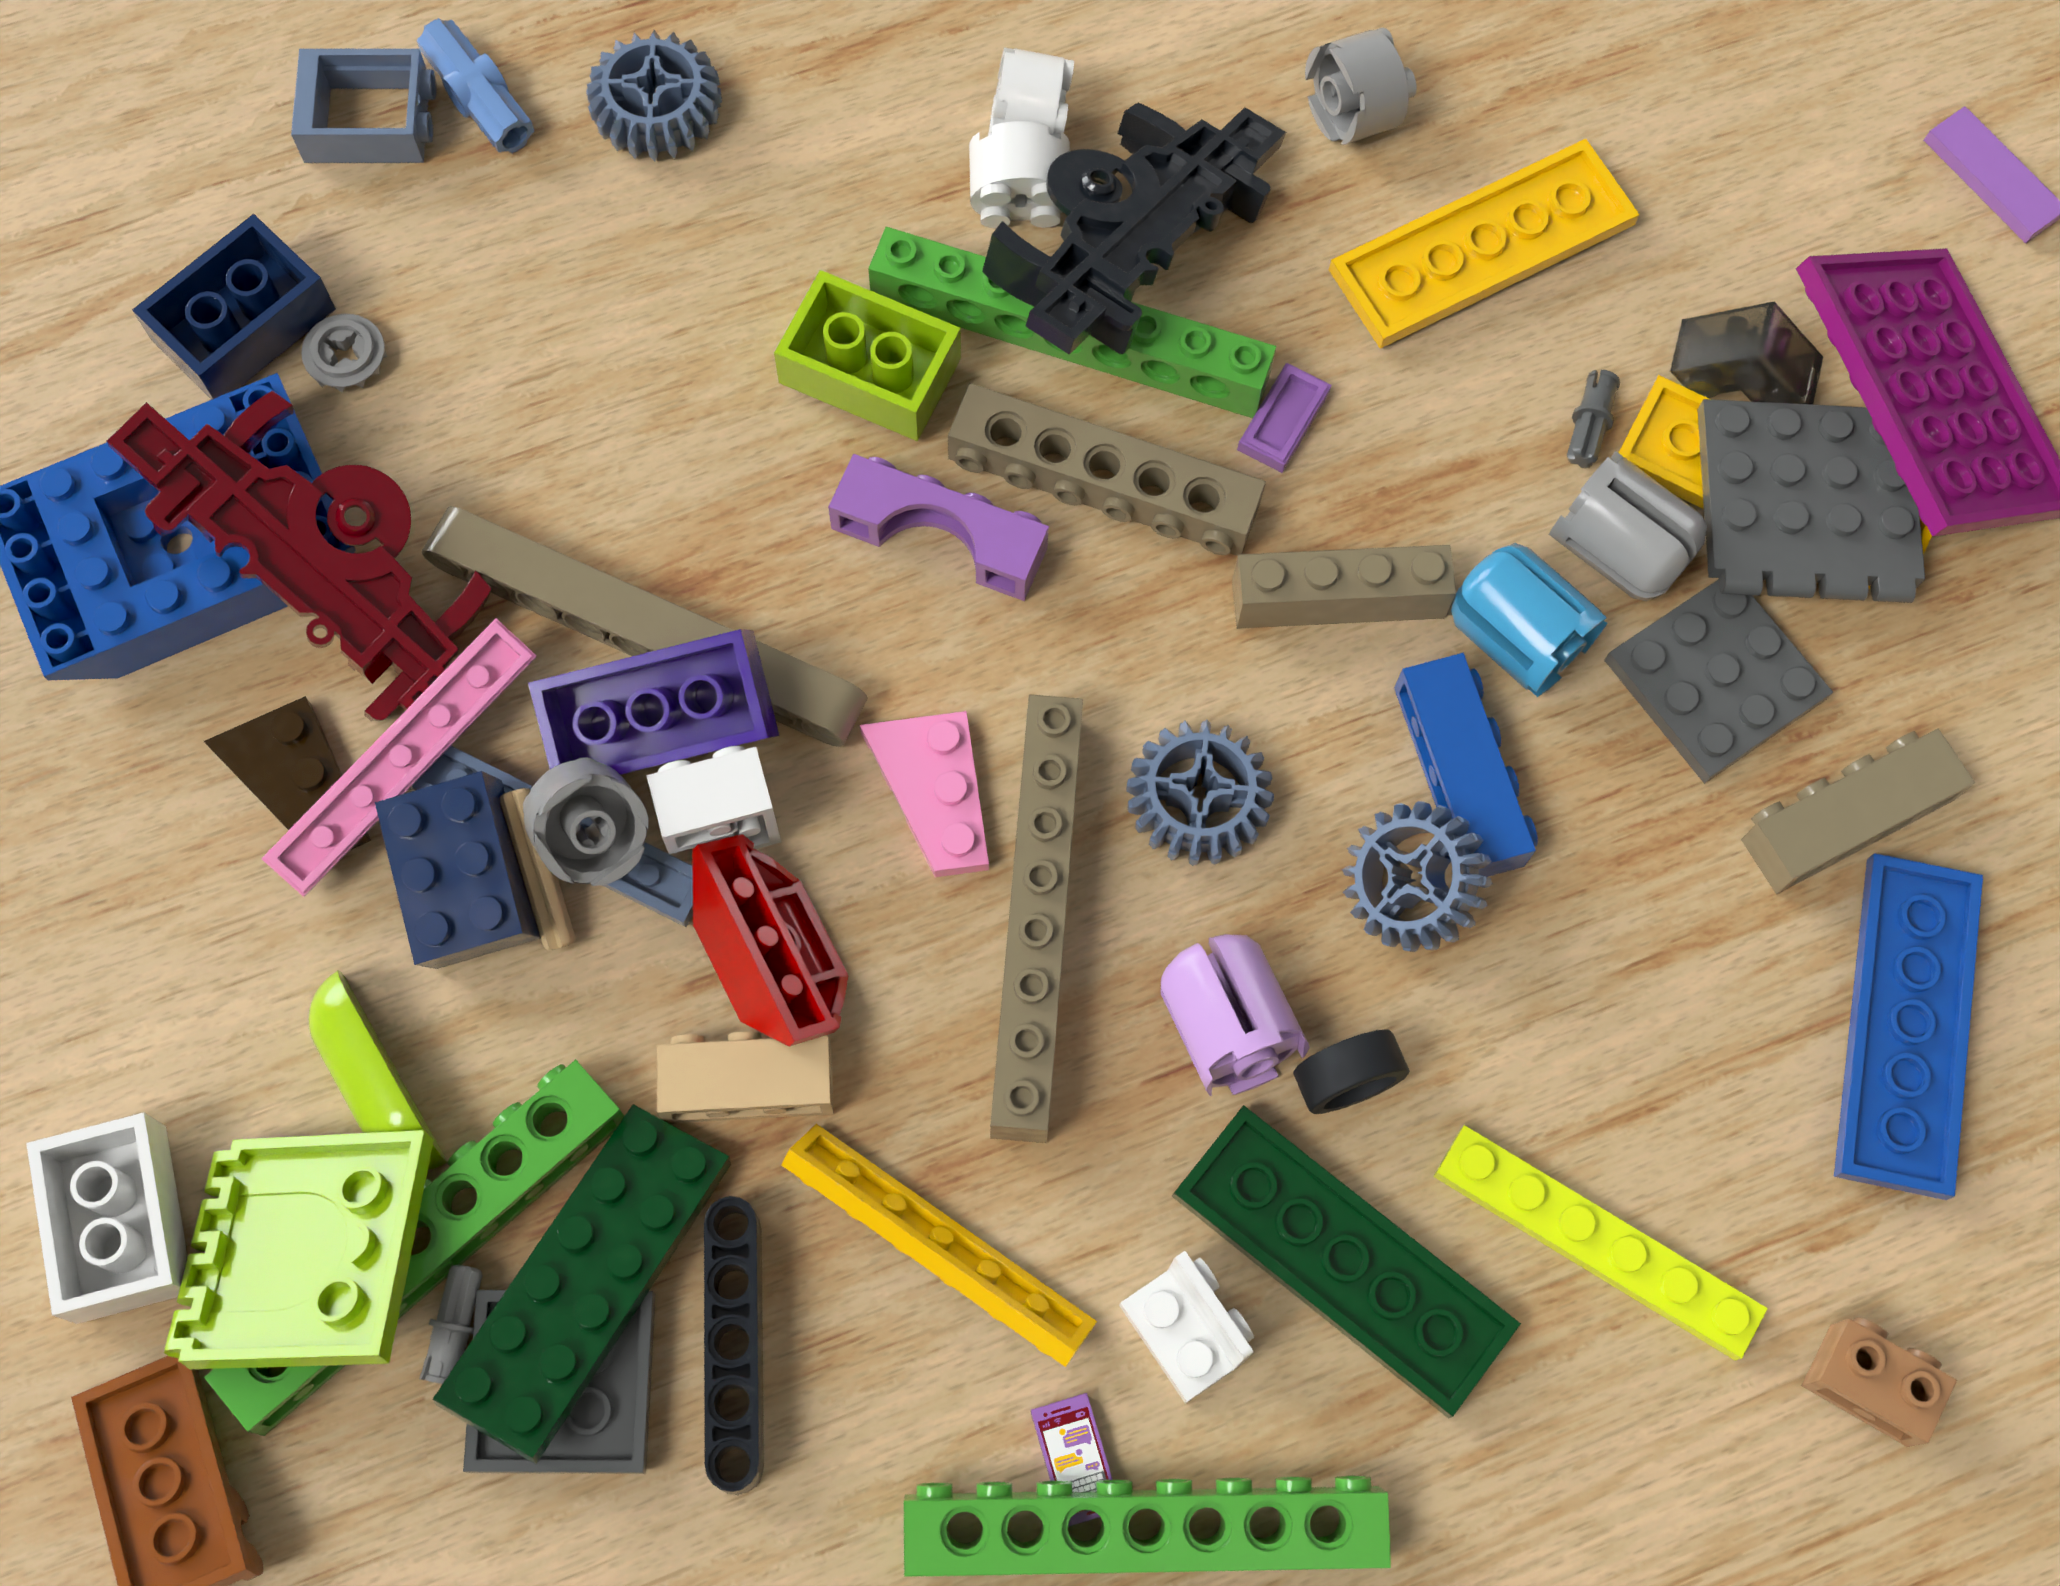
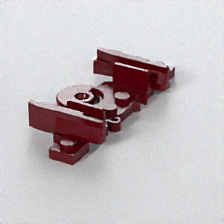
M274 391L267 393L242 412L233 421L224 435L209 424H206L190 440L146 402L106 442L115 453L160 492L145 508L146 516L153 523L154 529L161 536H165L175 532L188 520L203 533V536L210 543L213 540L215 541V551L218 557H221L231 547L236 546L245 549L249 553L250 558L247 565L240 569L241 578H257L300 617H316V619L309 622L306 628L307 640L312 646L325 648L333 642L336 635L340 639L341 654L348 659V665L354 671L357 670L372 684L391 665L395 668L394 671L398 676L364 711L365 717L371 722L383 721L399 705L404 710H407L445 671L443 667L458 653L459 649L452 640L458 637L474 621L487 602L492 588L475 570L461 595L434 622L409 595L412 577L395 559L406 545L410 534L411 510L404 492L392 478L372 467L343 465L324 472L311 483L287 465L268 469L249 455L272 426L294 413L293 405ZM326 493L333 500L328 509L327 523L330 532L338 541L349 546H363L377 539L383 546L380 545L378 548L365 553H348L329 544L321 535L316 522V510L323 495ZM354 507L362 509L366 514V521L360 526L349 525L344 518L347 510ZM318 628H323L326 630L327 635L323 638H318L314 635V631Z

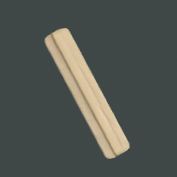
M520 788L501 795L499 801L543 947L546 950H556L571 945L575 942L576 937L558 877L545 866L527 835L524 824L523 802L531 790L529 788Z

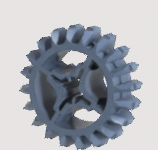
M653 30L650 39L641 40L634 32L632 43L628 45L618 40L615 41V54L601 52L600 66L591 67V82L587 84L586 94L590 103L588 108L591 119L597 124L598 132L603 139H611V143L617 152L628 147L629 153L636 159L643 151H648L649 157L655 162L659 152L668 151L675 159L678 151L677 148L680 146H684L691 151L694 150V145L696 144L694 137L708 139L709 125L717 124L719 117L718 108L721 107L720 103L722 102L721 89L718 87L720 82L717 71L711 66L710 58L705 51L697 52V47L692 39L680 44L679 38L673 32L668 38L662 40L657 32Z
M1185 720L1179 725L1178 737L1164 728L1159 733L1160 745L1147 741L1142 749L1145 758L1133 760L1131 771L1136 777L1128 779L1126 791L1135 796L1128 801V812L1141 815L1135 825L1137 832L1145 833L1154 830L1150 837L1149 845L1152 849H1156L1164 842L1169 843L1168 858L1171 861L1179 856L1180 849L1189 851L1188 860L1192 866L1198 864L1201 852H1207L1209 860L1215 865L1221 861L1222 847L1228 854L1237 857L1242 850L1241 841L1254 844L1259 835L1256 827H1265L1270 817L1264 808L1272 806L1274 794L1265 789L1271 784V772L1258 770L1264 761L1262 752L1246 755L1250 745L1248 736L1240 738L1236 743L1230 741L1232 729L1229 725L1221 729L1220 735L1210 733L1211 723L1208 720L1201 723L1199 733H1193L1191 726ZM1194 758V765L1190 770L1184 773H1171L1170 778L1160 777L1171 765L1185 759ZM1213 761L1229 770L1239 785H1235V779H1228L1219 775L1213 767ZM1199 774H1202V787L1206 788L1205 795L1207 796L1203 800L1201 811L1198 812V798L1193 797L1195 791L1193 789L1197 785ZM1159 800H1165L1166 806L1180 809L1187 818V825L1180 823L1170 816ZM1230 807L1242 808L1228 822L1216 827L1205 828L1209 815L1215 812H1228Z
M1423 801L1415 803L1412 810L1408 805L1402 803L1394 805L1393 818L1384 812L1374 814L1377 830L1366 826L1359 828L1360 836L1365 840L1362 847L1351 845L1347 848L1352 856L1357 857L1355 867L1349 865L1343 868L1342 871L1345 876L1355 878V884L1347 887L1343 893L1347 898L1360 899L1350 913L1354 918L1367 919L1363 929L1367 934L1377 936L1382 933L1381 942L1384 945L1396 947L1401 943L1405 951L1416 952L1421 944L1427 950H1437L1440 946L1441 937L1445 941L1452 943L1459 940L1456 923L1467 928H1472L1476 925L1473 916L1468 911L1471 907L1484 909L1488 906L1486 900L1477 897L1476 894L1478 887L1487 888L1493 884L1491 878L1479 875L1478 869L1486 867L1491 862L1488 855L1474 853L1484 841L1482 837L1476 833L1466 834L1470 825L1469 821L1460 816L1452 819L1451 809L1439 805L1432 811L1431 805ZM1421 833H1432L1435 835L1428 845L1421 844L1412 853L1401 851L1396 847L1413 835ZM1451 862L1452 882L1449 889L1444 877L1445 870ZM1406 864L1422 868V871L1417 873L1422 875L1421 883L1427 889L1411 884L1416 880L1411 879L1413 871ZM1385 866L1388 872V883L1383 890L1382 876ZM1421 900L1433 903L1438 907L1428 916L1415 921H1405L1399 917L1406 908L1412 909Z

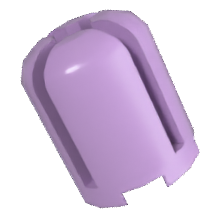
M1224 934L1209 938L1208 944L1212 953L1208 956L1199 943L1181 951L1166 967L1161 977V996L1209 1096H1212V1087L1228 1085L1233 1095L1257 1088L1278 1077L1274 1066L1287 1059L1296 1050H1298L1303 1059L1310 1048L1260 945L1247 935Z

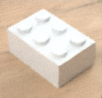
M140 1113L26 1143L52 1316L79 1324L178 1297L188 1255L166 1126L146 1113Z

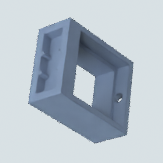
M299 49L291 136L304 163H424L425 143H431L433 140V121L431 113L428 112V100H435L436 98L435 73L433 69L426 68L420 49ZM331 89H409L406 128H327Z

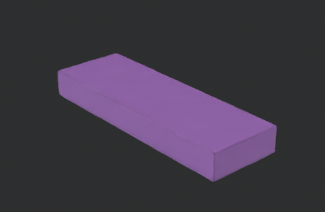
M1966 106L1931 129L1923 140L2025 243L2060 219V200Z

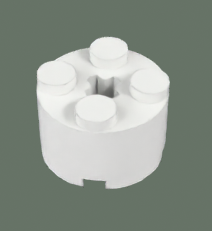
M1004 47L988 136H991V126L1005 122L1029 121L1048 125L1049 135L1060 139V131L1064 133L1068 104L1065 103L1066 90L1069 91L1074 61L1062 57Z
M1013 121L991 126V136L980 141L979 133L972 137L969 144L970 203L972 208L980 214L982 225L989 228H997L1002 221L1008 226L1012 220H1031V224L1036 227L1048 228L1060 223L1062 211L1053 203L1048 195L1046 177L1052 162L1060 155L1070 151L1069 139L1064 133L1060 131V139L1049 135L1048 125L1038 122Z

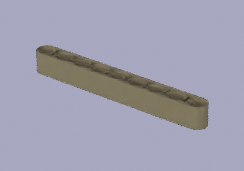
M450 506L446 509L422 549V555L425 559L442 571L469 583L476 570L492 588L490 593L630 656L734 631L458 507ZM756 640L776 721L823 743L835 747H843L868 699L866 694L854 684Z

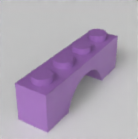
M853 454L828 506L832 530L878 547L896 533L908 528L927 526L945 530L960 539L970 551L975 564L976 584L1025 601L1048 548L1049 526L1042 524L1036 516L1024 511L1012 513L993 506L990 500L976 493H966L964 495L945 488L940 481L928 475H918L915 477L897 470L887 460L879 457L867 459Z

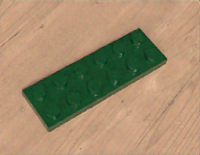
M632 1104L432 1400L436 1406L537 1464L731 1166L730 1157Z
M1244 1105L1173 1193L1172 1197L1448 1419L1455 1415L1521 1325L1510 1314Z

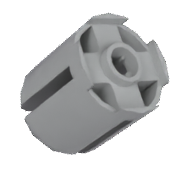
M1615 451L1611 458L1607 457L1581 488V493L1569 508V514L1565 518L1561 515L1549 533L1552 538L1630 597L1641 601H1648L1665 594L1703 547L1707 524L1700 513Z

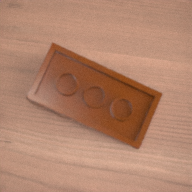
M163 1357L71 1397L118 1586H229L242 1579L249 1581L263 1574V1561L255 1547L246 1540L241 1525L247 1523L250 1514L240 1494L229 1484L198 1369L187 1368L178 1361L179 1358Z

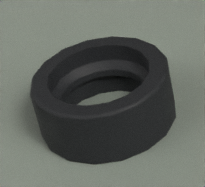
M1388 1029L1375 1030L1340 1041L1308 1057L1298 1064L1293 1071L1308 1110L1313 1114L1329 1113L1360 1103L1390 1089L1404 1080L1410 1073L1396 1038Z

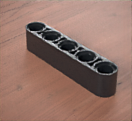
M727 1196L711 1204L704 1220L705 1470L708 1479L715 1487L727 1494L740 1495L748 1493L757 1486L762 1478L764 1469L762 1229L758 1216L747 1201L740 1197ZM733 1213L746 1216L748 1218V1227L743 1236L731 1241L719 1237L718 1228L724 1217ZM732 1271H741L747 1274L749 1279L748 1288L742 1296L729 1300L719 1295V1282L724 1275ZM735 1329L748 1333L749 1346L744 1355L733 1360L721 1357L719 1343L724 1334ZM742 1389L749 1395L750 1404L748 1411L738 1420L729 1421L723 1419L719 1411L721 1398L729 1390ZM735 1449L746 1451L750 1459V1469L746 1477L734 1483L725 1482L719 1470L720 1461L723 1456Z

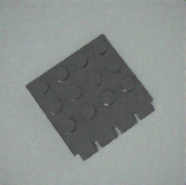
M1703 399L1697 411L1704 518L1707 524L1708 578H1719V588L1722 594L1759 596L1762 592L1763 580H1766L1768 596L1813 598L1816 583H1818L1819 595L1822 599L1864 601L1868 595V585H1870L1873 601L1912 603L1914 601L1916 588L1925 580L1918 507L1905 482L1898 475L1895 462L1881 435L1875 430L1867 407Z

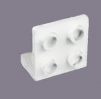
M1184 1251L1174 1258L1165 1273L1126 1298L1119 1306L1186 1404L1242 1365L1254 1353L1248 1343L1254 1338V1335L1244 1318L1235 1308L1227 1312L1218 1300L1214 1291L1219 1288V1284L1206 1263L1201 1258L1192 1262Z

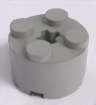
M1386 28L1368 30L1315 47L1310 52L1306 62L1305 81L1313 78L1315 94L1307 96L1310 109L1318 127L1326 138L1332 142L1341 139V144H1348L1397 128L1405 119L1409 98L1414 97L1417 91L1415 76L1408 67L1403 66L1401 58L1394 47L1392 35Z
M588 757L562 763L542 775L532 787L530 793L525 797L523 802L524 824L529 840L545 866L559 879L569 883L591 884L592 886L606 885L625 876L641 859L645 849L644 842L647 828L649 830L647 811L640 798L625 779L611 767ZM586 817L591 818L593 823L590 827L584 829L579 824Z

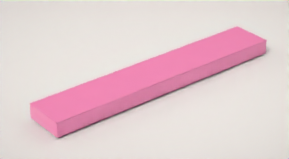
M495 618L261 859L305 897L379 821L375 802L405 794L537 656Z

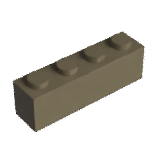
M1450 545L1239 554L1232 578L1236 629L1445 619L1456 595Z
M1939 728L1920 738L1915 731H1912L1887 746L1888 755L1874 761L1870 754L1866 755L1841 771L1844 778L1832 784H1829L1826 778H1822L1797 794L1800 801L1786 808L1783 807L1780 801L1776 802L1751 818L1755 825L1741 840L1776 895L1949 804L1975 784V781Z

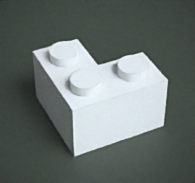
M742 746L726 747L715 752L711 759L692 764L687 760L673 761L661 766L657 773L646 775L661 835L669 854L695 848L698 844L740 834L754 843L753 848L755 849L781 843L756 747L748 749Z

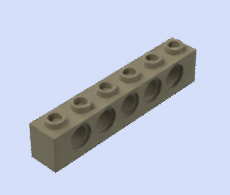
M972 383L968 385L948 434V459L955 461L964 470L974 473L985 471L1003 477L1005 481L1017 488L1030 489L1033 487L1053 494L1057 500L1065 504L1074 506L1084 504L1102 510L1107 517L1120 522L1132 520L1150 526L1157 534L1167 538L1183 537L1201 543L1203 548L1218 555H1228L1230 553L1238 556L1243 553L1266 483L1264 480ZM1002 437L1014 439L1017 443L1011 446H1001L994 441ZM1056 453L1064 456L1066 459L1062 462L1052 463L1043 457ZM1097 470H1108L1115 476L1110 479H1100L1092 473ZM1146 486H1156L1162 489L1164 493L1158 496H1151L1144 493L1141 489ZM1204 502L1209 504L1214 510L1205 513L1193 509L1191 504Z

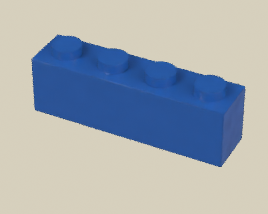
M1464 652L1403 668L1394 690L1435 806L1441 805L1451 809L1452 819L1457 816L1467 819L1470 825L1466 834L1476 833L1484 840L1474 853L1488 855L1491 862L1486 867L1478 869L1479 875L1489 877L1525 867L1536 851L1535 847L1538 844L1537 832L1532 819L1528 815L1523 816L1518 803L1519 783L1515 771L1511 766H1505L1500 754L1501 734L1498 724L1493 717H1487L1481 702L1484 692L1479 673L1475 668L1469 669Z

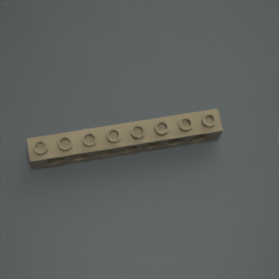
M1029 694L990 1139L1036 1143L1047 1142L1083 699L1031 694Z

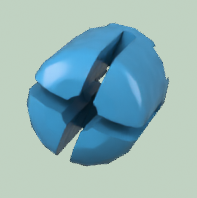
M1517 543L1495 550L1477 564L1465 578L1463 585L1458 588L1451 608L1455 626L1526 690H1530L1537 697L1548 691L1562 678L1559 673L1581 651L1585 654L1608 624L1604 621L1607 617L1601 613L1602 611L1533 550Z

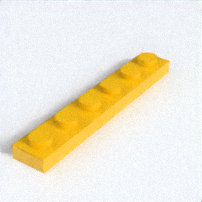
M817 1123L788 1150L781 1165L800 1178L804 1184L827 1197L845 1210L852 1218L862 1222L893 1244L898 1251L910 1256L938 1276L946 1285L955 1288L986 1310L991 1317L1007 1325L1035 1345L1039 1351L1052 1357L1064 1367L1068 1365L1096 1325L1097 1321Z

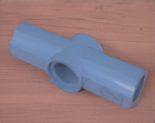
M438 18L425 25L423 33L416 40L419 49L442 78L444 88L458 111L465 118L472 117L499 153L503 151L514 153L526 146L527 140L535 132L532 121L510 95L506 82L492 59L485 53L480 56L453 20L443 21Z

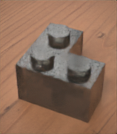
M1774 301L1682 319L1670 372L1684 387L1707 398L1741 390L1751 402L1813 405L1823 356Z

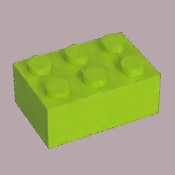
M819 270L774 352L778 381L782 385L918 442L961 360V328Z

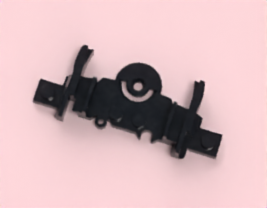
M1136 103L1124 111L1117 133L1122 136L1120 145L1132 153L1129 158L1123 160L1104 151L1079 149L1060 155L1050 165L1046 177L1048 195L1053 203L1068 216L1064 221L1061 231V237L1064 242L1051 257L1021 238L1002 221L992 233L982 272L1000 288L1015 298L1033 306L1034 308L1029 312L1026 327L1070 355L1089 335L1115 352L1124 354L1130 348L1142 315L1141 308L1131 301L1135 290L1140 285L1154 284L1159 268L1152 263L1161 266L1164 270H1169L1174 251L1194 233L1196 224L1212 232L1217 227L1221 215L1227 209L1247 222L1254 223L1260 217L1271 190L1270 185L1254 175V173L1281 147L1286 134L1285 131L1246 107L1221 130L1203 119L1185 130L1162 113L1141 103ZM1117 172L1121 173L1128 180L1132 189V194L1123 201H1120L1123 187L1120 180L1115 176Z

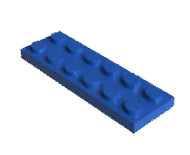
M1876 853L1867 859L1834 1177L1942 1200L1955 1197L1983 875Z

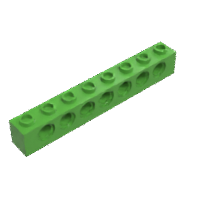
M887 226L884 229L868 268L870 291L957 327L1253 418L1259 409L1270 377L1277 346L1134 303L1141 308L1142 315L1130 348L1124 354L1115 352L1089 335L1069 355L1026 327L1029 312L1034 307L1000 288L982 272L986 257Z
M576 1059L567 1067L564 1064H560L550 1070L539 1081L537 1085L539 1091L523 1105L520 1102H516L503 1110L493 1122L495 1129L478 1143L473 1140L461 1146L449 1158L447 1164L450 1167L433 1182L429 1179L425 1181L416 1229L429 1227L431 1240L423 1252L411 1255L398 1320L448 1277L449 1269L452 1265H462L613 1134L622 1121L624 1114ZM553 1112H564L567 1114V1125L561 1133L552 1137L541 1135V1124L546 1116ZM509 1150H520L523 1158L519 1169L510 1175H498L496 1165L500 1156ZM466 1188L476 1189L477 1201L475 1206L466 1214L454 1215L451 1209L454 1196ZM346 1365L287 1367L283 1373L275 1377L269 1375L267 1367L213 1369L204 1378L247 1432L265 1436Z
M1338 1476L1335 1477V1487H1312V1480L1309 1477L1275 1478L1276 1488H1252V1479L1219 1478L1216 1479V1489H1192V1480L1160 1479L1156 1480V1490H1132V1481L1100 1480L1096 1481V1492H1073L1072 1482L1070 1481L1037 1482V1492H1013L1011 1482H981L976 1484L977 1493H953L951 1483H922L916 1485L917 1494H905L904 1577L1391 1568L1388 1492L1379 1486H1371V1477ZM1322 1506L1335 1507L1339 1514V1523L1336 1530L1325 1537L1313 1535L1310 1529L1312 1514ZM1262 1507H1273L1278 1510L1280 1516L1277 1531L1266 1538L1252 1535L1250 1519L1253 1513ZM1202 1508L1217 1510L1221 1519L1220 1527L1216 1534L1207 1539L1196 1538L1190 1534L1189 1522L1192 1515ZM1141 1509H1152L1161 1516L1160 1530L1151 1539L1140 1540L1129 1533V1521L1133 1514ZM1081 1510L1094 1511L1102 1519L1100 1532L1095 1538L1088 1541L1077 1540L1068 1532V1524L1071 1517ZM1020 1511H1031L1038 1515L1042 1521L1041 1532L1032 1541H1017L1008 1532L1007 1527L1010 1519ZM970 1512L980 1519L983 1528L977 1539L969 1543H960L951 1537L947 1525L955 1514Z

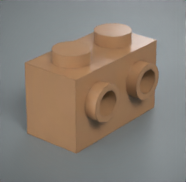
M1855 1317L1854 1320L1848 1318L1830 1325L1801 1386L1906 1447L1929 1443L1957 1379L1941 1371V1362L1928 1353L1915 1348H1908L1906 1351L1887 1340V1331L1869 1320Z

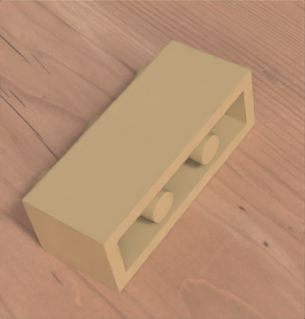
M745 1031L729 1034L728 1041L705 1042L704 1036L690 1034L672 1037L671 1044L656 1045L657 1113L667 1123L834 1114L832 1051L828 1036H822L789 1047L773 1038L762 1039L761 1033Z

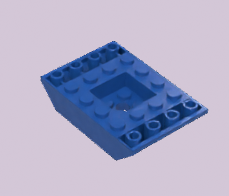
M278 373L165 419L190 440L206 424H209L224 435L233 421L242 412L271 391H274L289 403L291 401ZM293 408L294 413L272 426L249 455L268 469L287 465L312 483L322 472ZM107 442L0 486V566L43 676L48 681L120 678L286 608L288 605L257 578H241L240 569L247 565L250 558L249 553L242 547H231L221 557H218L215 551V541L213 540L210 543L203 536V533L188 520L175 532L161 536L154 529L153 523L147 518L145 513L147 504L160 492L108 446ZM325 493L316 510L318 529L324 539L333 547L344 552L355 553V546L341 543L330 532L327 523V513L333 500ZM179 534L192 535V543L187 550L178 554L167 552L168 543L173 537Z

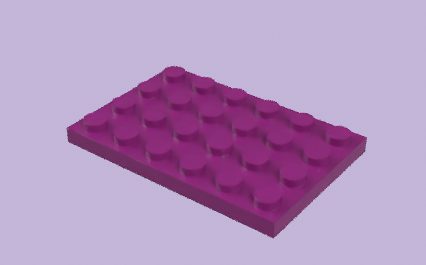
M1947 248L1809 256L1796 268L1805 286L1807 297L1818 311L1827 329L1830 342L1836 347L1850 374L1849 377L1852 385L1859 392L1872 417L1873 426L1878 434L1881 435L1895 462L1896 471L1905 482L1918 507L1919 516L1928 527L1932 537L2060 518V459Z

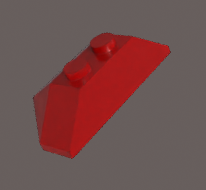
M743 834L698 844L692 850L693 926L740 1022L789 1047L835 1033L840 1028V1014L845 1000L849 975L802 882L772 857L753 848L754 843Z

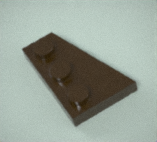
M306 696L204 741L288 831L342 776L314 709ZM368 832L352 849L371 841Z

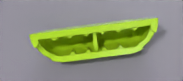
M337 970L320 985L312 999L308 1019L309 1030L315 1047L362 1133L425 1130L434 1140L428 1170L446 1164L447 1160L348 981L343 973Z

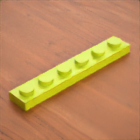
M1465 1125L1459 1130L1433 1175L1434 1178L1735 1361L1742 1359L1768 1309Z

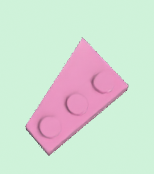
M967 712L860 725V732L868 748L871 749L889 789L892 790L904 813L906 822L934 877L989 870Z

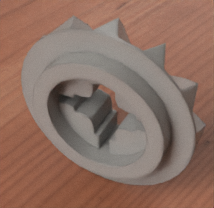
M354 314L333 315L317 323L306 335L301 352L302 361L308 374L321 387L326 385L332 386L340 392H343L345 387L353 385L363 388L365 380L372 374L380 375V364L382 359L387 357L384 340L379 329L368 319ZM352 346L358 360L343 358L339 363L335 353L330 348L332 347L336 350L339 348L346 351Z

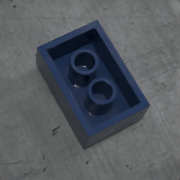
M254 213L132 309L151 341L211 400L239 389L307 334L317 323L336 310L321 277Z
M483 771L375 802L414 965L439 969L541 939L499 801L500 796L505 794L502 780Z

